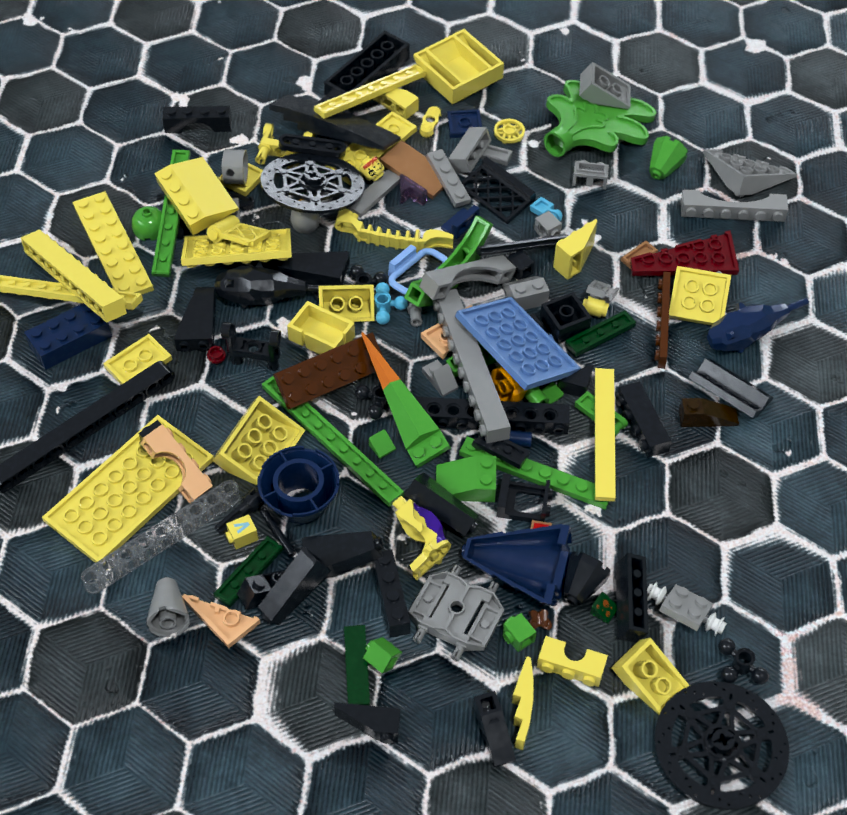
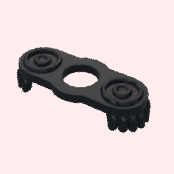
M224 187L231 198L240 199V209L250 210L253 208L254 198L252 196L246 198L241 194L229 192L227 187Z

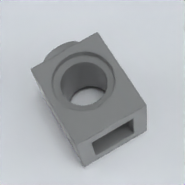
M547 211L535 218L534 230L542 238L560 236L562 223L550 211Z

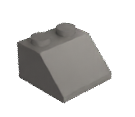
M533 276L502 284L507 298L512 297L524 310L540 307L541 304L548 302L549 288L543 277Z

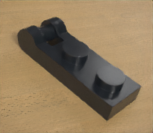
M480 433L479 437L475 438L472 442L475 449L483 450L518 469L522 467L530 454L529 450L508 439L487 443L485 437L481 436Z

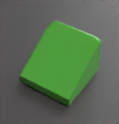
M384 429L369 438V447L379 459L396 450Z

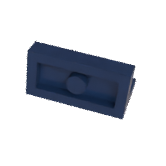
M473 205L469 210L462 208L444 223L441 229L452 234L455 239H458L470 228L475 217L479 216L480 208L476 205Z

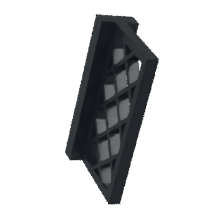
M487 156L482 160V165L462 181L464 188L471 198L506 224L536 201V193ZM483 171L487 174V177L478 178V174ZM496 181L499 183V187H490L489 182ZM487 182V187L478 188V183ZM468 183H475V188H467L466 185ZM499 191V196L490 197V192ZM502 191H510L512 196H502ZM478 192H487V197H479ZM512 200V205L502 206V201ZM514 200H522L524 203L514 205ZM490 201H500V206L492 207ZM512 210V213L505 217L502 211Z

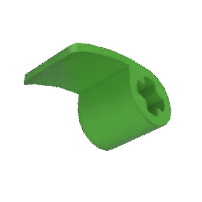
M551 382L541 390L538 386L528 389L525 398L531 403L553 404L563 397L564 393L554 382Z

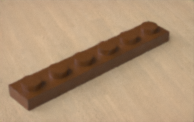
M663 272L662 279L658 280V290H661V293L658 292L657 303H660V306L657 307L656 317H659L660 321L657 320L656 331L659 332V335H656L655 346H658V349L655 350L654 360L658 361L657 368L665 369L667 361L671 272Z

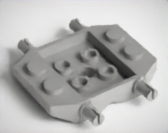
M457 565L453 566L451 572L445 571L429 575L408 612L409 617L418 628L413 641H417L420 644L426 633L456 646L451 655V658L455 659V661H459L463 651L485 650L505 610L495 594L499 587L497 582L492 581L488 589L477 585H470L458 576L462 568L460 566L457 568ZM482 601L485 602L468 634H464ZM459 605L462 607V610L460 612H453L451 607Z

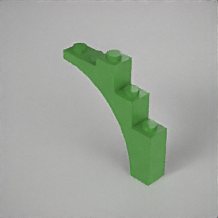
M476 216L460 244L437 269L480 260L481 256L477 254V247L484 245L493 224L480 216ZM422 279L411 282L404 298L417 307L433 306L434 300L419 287Z

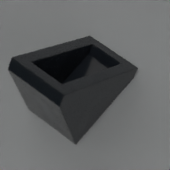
M592 364L581 368L566 378L559 379V389L565 394L581 397L588 390L593 371Z

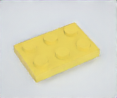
M147 334L104 362L103 365L122 385L157 361H163L167 364L172 360V356L150 334Z

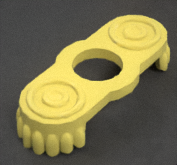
M429 107L423 116L419 130L421 136L429 138L434 135V127L438 124L439 116L441 117L439 107ZM432 117L435 121L427 122L426 119Z

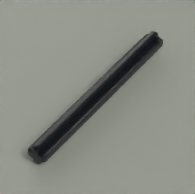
M568 235L478 246L477 254L485 256L556 246L559 240L568 237Z

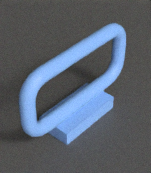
M410 245L389 262L388 282L393 289L406 295L408 288L396 282L399 276L425 255L437 258L442 261V264L448 257L432 248H423L416 253V247Z

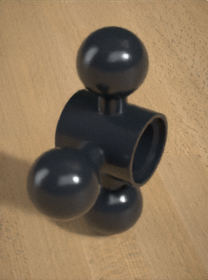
M354 265L350 269V275L356 279V284L353 285H377L380 282L387 283L388 277L384 272H377L372 278L369 273L364 272L361 265ZM344 283V284H342V285H352V284H351V283Z
M380 381L379 385H376L372 391L366 385H360L356 388L355 395L358 399L366 400L367 398H372L373 405L368 408V416L374 420L379 419L383 414L382 409L389 406Z
M724 638L719 642V651L723 655L734 657L732 666H726L721 671V678L724 682L734 683L738 679V674L745 675L749 672L752 673V680L756 684L762 685L768 681V671L765 668H756L753 665L755 654L752 650L740 648L737 651L734 641L729 638ZM739 659H743L747 663H742Z

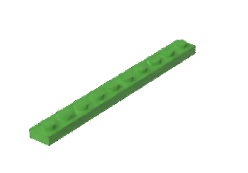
M274 376L262 383V388L388 507L393 505V502L400 496H404V491L308 402L288 410Z

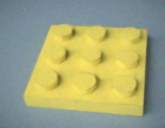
M677 266L669 307V318L712 326L725 315L731 275Z

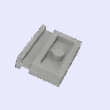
M594 280L588 285L586 293H589L595 299L606 296L609 297V301H612L617 295L619 288L612 289V285Z

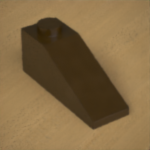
M682 398L679 408L681 427L739 425L737 411L734 407L703 398Z

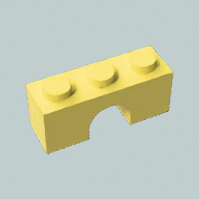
M545 636L538 657L537 668L546 673L553 672L568 680L575 679L581 681L587 686L599 687L608 655L587 649L583 659L572 661L564 653L566 642Z

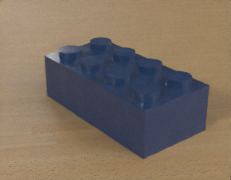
M84 303L24 332L29 347L45 370L112 337L109 323H106Z

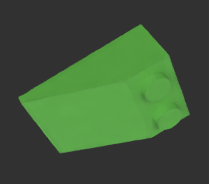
M476 455L438 464L436 467V482L460 501L495 502L496 456Z

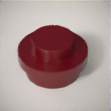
M220 346L211 347L207 353V359L214 364L221 363L226 358V353Z

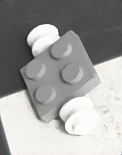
M658 582L654 585H649L647 601L652 598L655 600V605L662 603L659 611L696 631H698L702 623H706V632L712 629L714 630V636L717 633H723L727 625L724 622L725 617L722 619L716 618V612L710 616L708 615L714 603L675 584L669 595H666V586L660 589L657 587Z

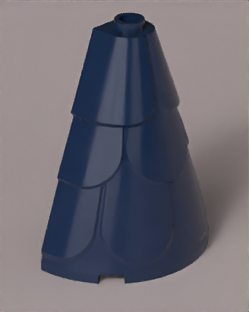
M558 524L471 537L467 539L466 545H463L461 554L466 562L490 577L498 578L512 588L522 591L544 605L556 606L558 601L555 600L561 599L563 595L569 557L572 554L568 543L572 544V531L570 525Z

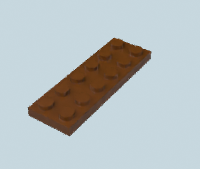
M373 332L367 334L368 339L382 355ZM360 337L274 373L273 376L289 410L376 371L364 340Z

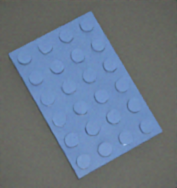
M512 297L456 312L455 317L524 390L566 378L581 369Z

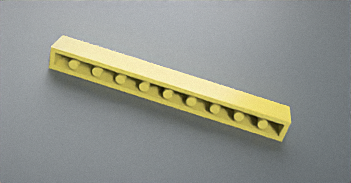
M39 229L20 237L24 252L106 323L127 314L125 298L122 295L120 296L114 288L109 287L97 274H93L88 267L82 265L80 260H76L64 247H60L48 234H44Z

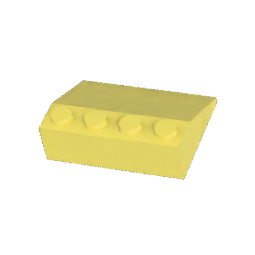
M203 157L171 164L154 173L158 185L193 236L239 210Z
M258 396L250 404L212 461L226 472L258 486L257 479L263 463L277 451L295 446L305 432V429L261 396Z

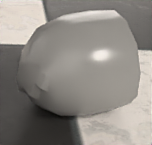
M300 198V200H299V201H301V202L310 203V201H307V200H304V199H301V198ZM291 210L290 219L292 227L301 234L312 233L319 226L320 215Z

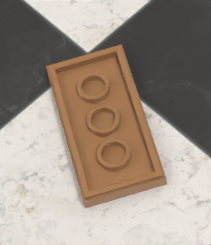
M402 140L380 159V162L386 168L432 200L444 189L427 158Z

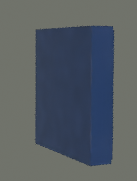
M480 109L447 111L450 138H462L469 127H482Z

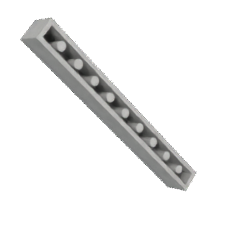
M457 289L449 290L445 298L433 301L434 311L438 312L439 324L443 325V335L448 339L449 351L453 352V362L455 365H458L459 378H463L464 391L469 394V405L474 408L475 421H479L480 434L485 437L487 443L510 439L511 426L477 339L455 317L458 310L464 309Z

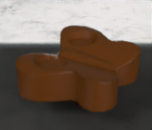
M544 609L539 612L536 610L529 611L530 620L528 622L534 629L538 626L545 630L552 628V623L547 618V610Z

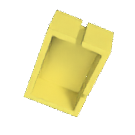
M309 301L303 305L287 325L289 340L301 346L305 344L307 349L318 354L346 344L355 337L354 322Z

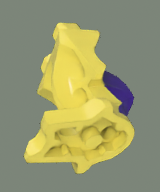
M400 496L393 502L394 507L397 509L395 514L410 538L425 543L422 553L410 564L413 577L418 580L435 564L442 562L444 556L451 548V543L445 538L442 524L431 511L419 507L411 499L406 501Z

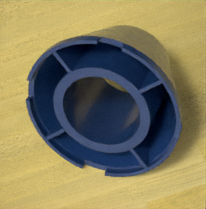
M304 446L284 448L271 455L263 463L257 479L258 491L263 502L287 521L300 525L310 523L321 515L335 498L340 482L339 472L334 461L324 452L318 449H307ZM296 489L313 491L304 497H291L287 495Z

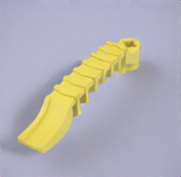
M343 209L338 212L334 225L338 231L352 233L357 238V242L364 241L367 244L373 243L376 246L383 245L385 248L394 247L397 250L398 248L405 250L408 246L413 245L416 247V252L423 248L442 247L453 249V235L450 233L430 229L424 232L423 239H421L419 229H416L414 238L411 237L410 231H406L404 237L401 236L399 230L396 231L395 235H392L390 229H387L386 233H382L381 227H377V231H373V227L370 224L367 229H364L363 222L358 220V214L353 213L349 209Z

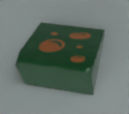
M601 592L592 605L590 614L609 624L617 612V605L604 592Z

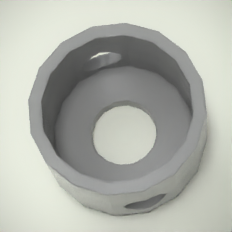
M224 150L221 165L224 184L245 185L247 183L248 155L246 150Z

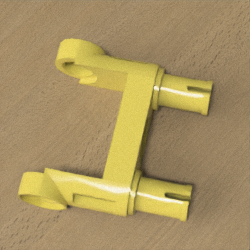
M265 123L263 137L259 143V152L255 157V161L258 164L261 162V165H263L268 155L283 157L299 152L282 151L279 149V140L272 137L274 125ZM307 131L303 136L315 137V134ZM298 163V164H293V165H290V166H287V167H288V169H291V168H293V166H295V167L299 166V163Z

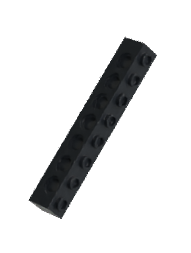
M416 396V400L438 428L479 430V421H475L474 408L470 407L468 399ZM501 401L511 426L510 430L537 434H568L570 405Z

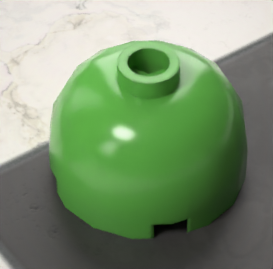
M153 206L139 208L132 217L134 235L141 240H145V238H150L151 241L158 238L162 211Z

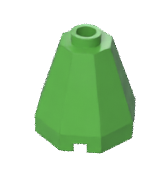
M669 136L658 137L655 140L649 173L654 179H665L684 164L687 159L688 150L679 140L675 139L673 142Z

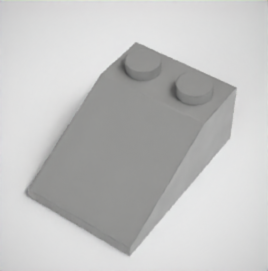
M592 62L580 74L579 96L592 104L629 109L631 104V85Z

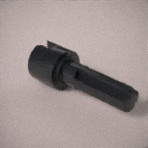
M254 487L241 497V504L215 525V529L219 534H224L227 531L226 523L241 518L249 512L255 513L265 504L259 492H255L256 489Z

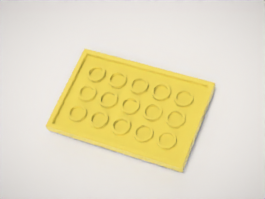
M290 228L271 230V236L255 246H246L226 239L213 242L207 235L185 236L181 264L182 266L193 268L205 264V266H214L216 263L230 265L234 262L251 263L254 260L268 262L270 259L284 261L292 258Z

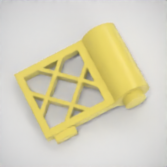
M229 215L209 226L207 236L213 242L226 239L246 246H255L271 236V230L240 223L236 216Z

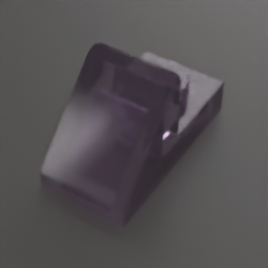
M401 174V204L411 198L414 202L422 206L427 203V190Z

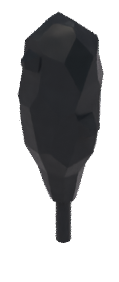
M258 262L256 267L239 266L220 273L215 281V292L227 300L241 304L242 309H246L247 305L275 304L286 298L305 295L307 292H319V286L322 285L307 284L304 280L286 276L277 270L263 268L262 263Z

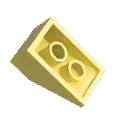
M651 638L639 640L611 667L621 681L658 715H660L663 707L671 697L690 686Z

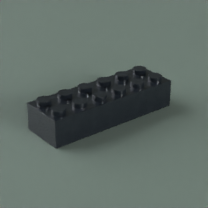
M384 30L324 81V96L332 99L391 75L410 59V43Z

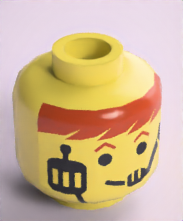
M368 155L360 161L362 165L359 167V170L368 181L373 180L374 182L384 174V165L376 156L370 158Z

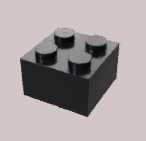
M574 292L541 304L540 319L557 344L589 329L591 326L592 317Z

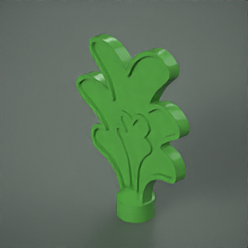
M567 80L565 82L563 91L566 96L554 94L547 98L546 107L557 117L559 125L544 136V145L547 151L555 157H561L571 150L572 147L581 145L595 147L605 152H614L619 139L637 145H645L649 133L639 122L651 123L656 116V110L651 105L635 98H631L629 109L592 104L579 96L580 81Z

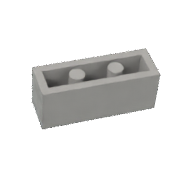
M487 127L468 128L448 158L455 172L471 173L492 141Z

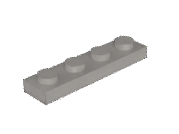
M440 149L427 153L426 158L453 206L456 208L470 204L471 198L443 150Z

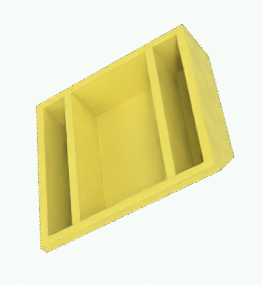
M465 29L413 54L416 64L426 71V76L423 78L452 105L503 78L504 63Z

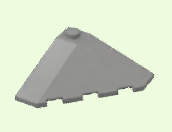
M718 149L703 150V154L728 189L739 197L755 194L795 178L797 175L784 166L776 167L761 160H756L755 162L746 159L745 156L734 153L732 156Z

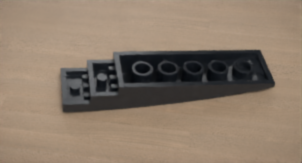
M287 94L269 104V110L283 113V120L297 123V130L308 131L380 150H385L401 140L400 136L344 111L324 119L314 112V106L320 103Z

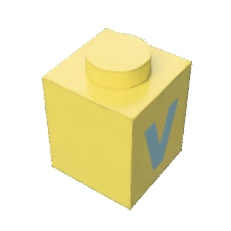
M249 514L226 523L228 532H225L229 544H234L236 550L258 541L257 529Z

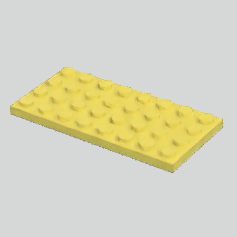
M159 415L143 427L150 426L158 420L165 428H169L177 443H181L185 447L186 454L190 459L193 458L198 463L201 472L213 462L214 456ZM142 429L42 517L47 525L98 566H101L179 493L178 489L182 482L181 469L171 459L164 457L153 459L148 452L141 448L139 433Z

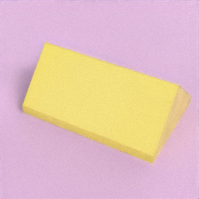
M374 284L319 286V306L352 322L375 321Z

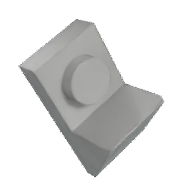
M437 359L422 367V373L442 397L458 389L457 382L448 363L442 365Z

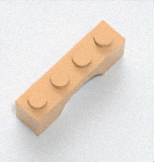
M161 424L143 437L140 444L153 459L159 457L168 458L179 466L182 472V482L178 490L191 505L212 488L211 479L199 470V465L193 458L190 459L186 454L185 447L181 443H177L173 438L172 431Z

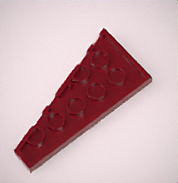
M731 230L726 231L723 235L717 236L715 234L711 235L708 239H697L675 245V248L672 249L664 248L658 253H646L632 257L630 259L632 276H663V272H671V275H675L677 266L738 275L739 266Z

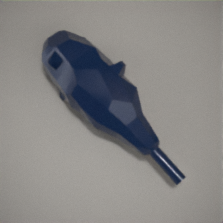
M804 298L789 305L780 303L774 305L750 304L745 306L742 302L737 303L736 311L727 313L712 325L707 335L709 345L714 350H736L738 353H742L745 348L758 341L790 314V311L808 305L809 300Z

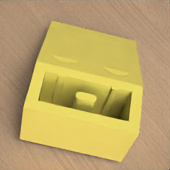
M597 219L586 223L582 228L573 231L568 237L556 243L553 268L567 280L581 272L595 241Z

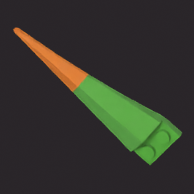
M361 332L405 448L415 466L419 468L451 447L442 431L368 337Z

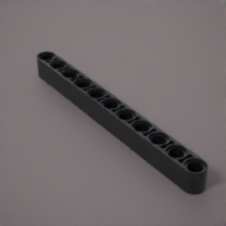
M157 361L1 463L0 492L12 489L170 384L175 378V373L163 361Z

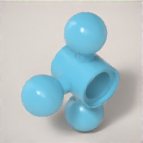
M385 282L377 284L374 297L375 312L377 313L376 321L381 325H385L390 321L389 313L391 306H395L397 310H404L408 306V300L404 296H398L395 300H391L389 285Z

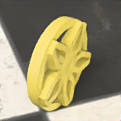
M503 119L496 123L494 135L503 144L520 142L525 135V127L515 119Z

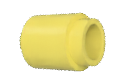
M588 296V299L584 298L583 306L591 316L601 318V316L606 317L609 303H606L605 300Z

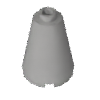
M168 577L162 578L156 583L146 619L149 631L157 636L170 637V633L176 632L179 635L187 630L190 624V617L178 584L174 579Z

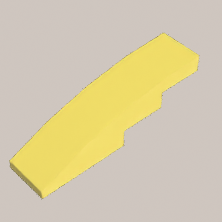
M530 657L525 659L512 698V703L518 705L513 725L520 727L515 742V748L523 750L525 746L533 705V671Z

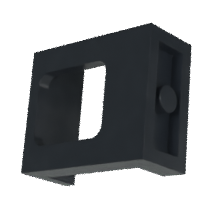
M503 473L496 517L531 523L532 520L544 522L545 517L550 515L551 505H547V501L552 500L553 488H549L550 480H546V486L510 481L511 474ZM521 493L543 497L542 513L532 514L516 511L514 509L516 495Z

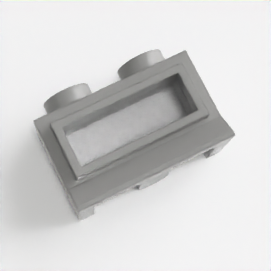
M575 161L572 186L576 185V178L578 176L587 178V186L593 185L594 178L603 179L602 189L606 190L609 165L603 162Z

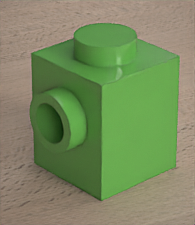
M520 613L517 616L509 617L505 621L503 638L508 644H512L517 652H520L535 642L536 631Z
M384 637L371 640L367 644L363 659L381 673H385L394 668L402 652Z

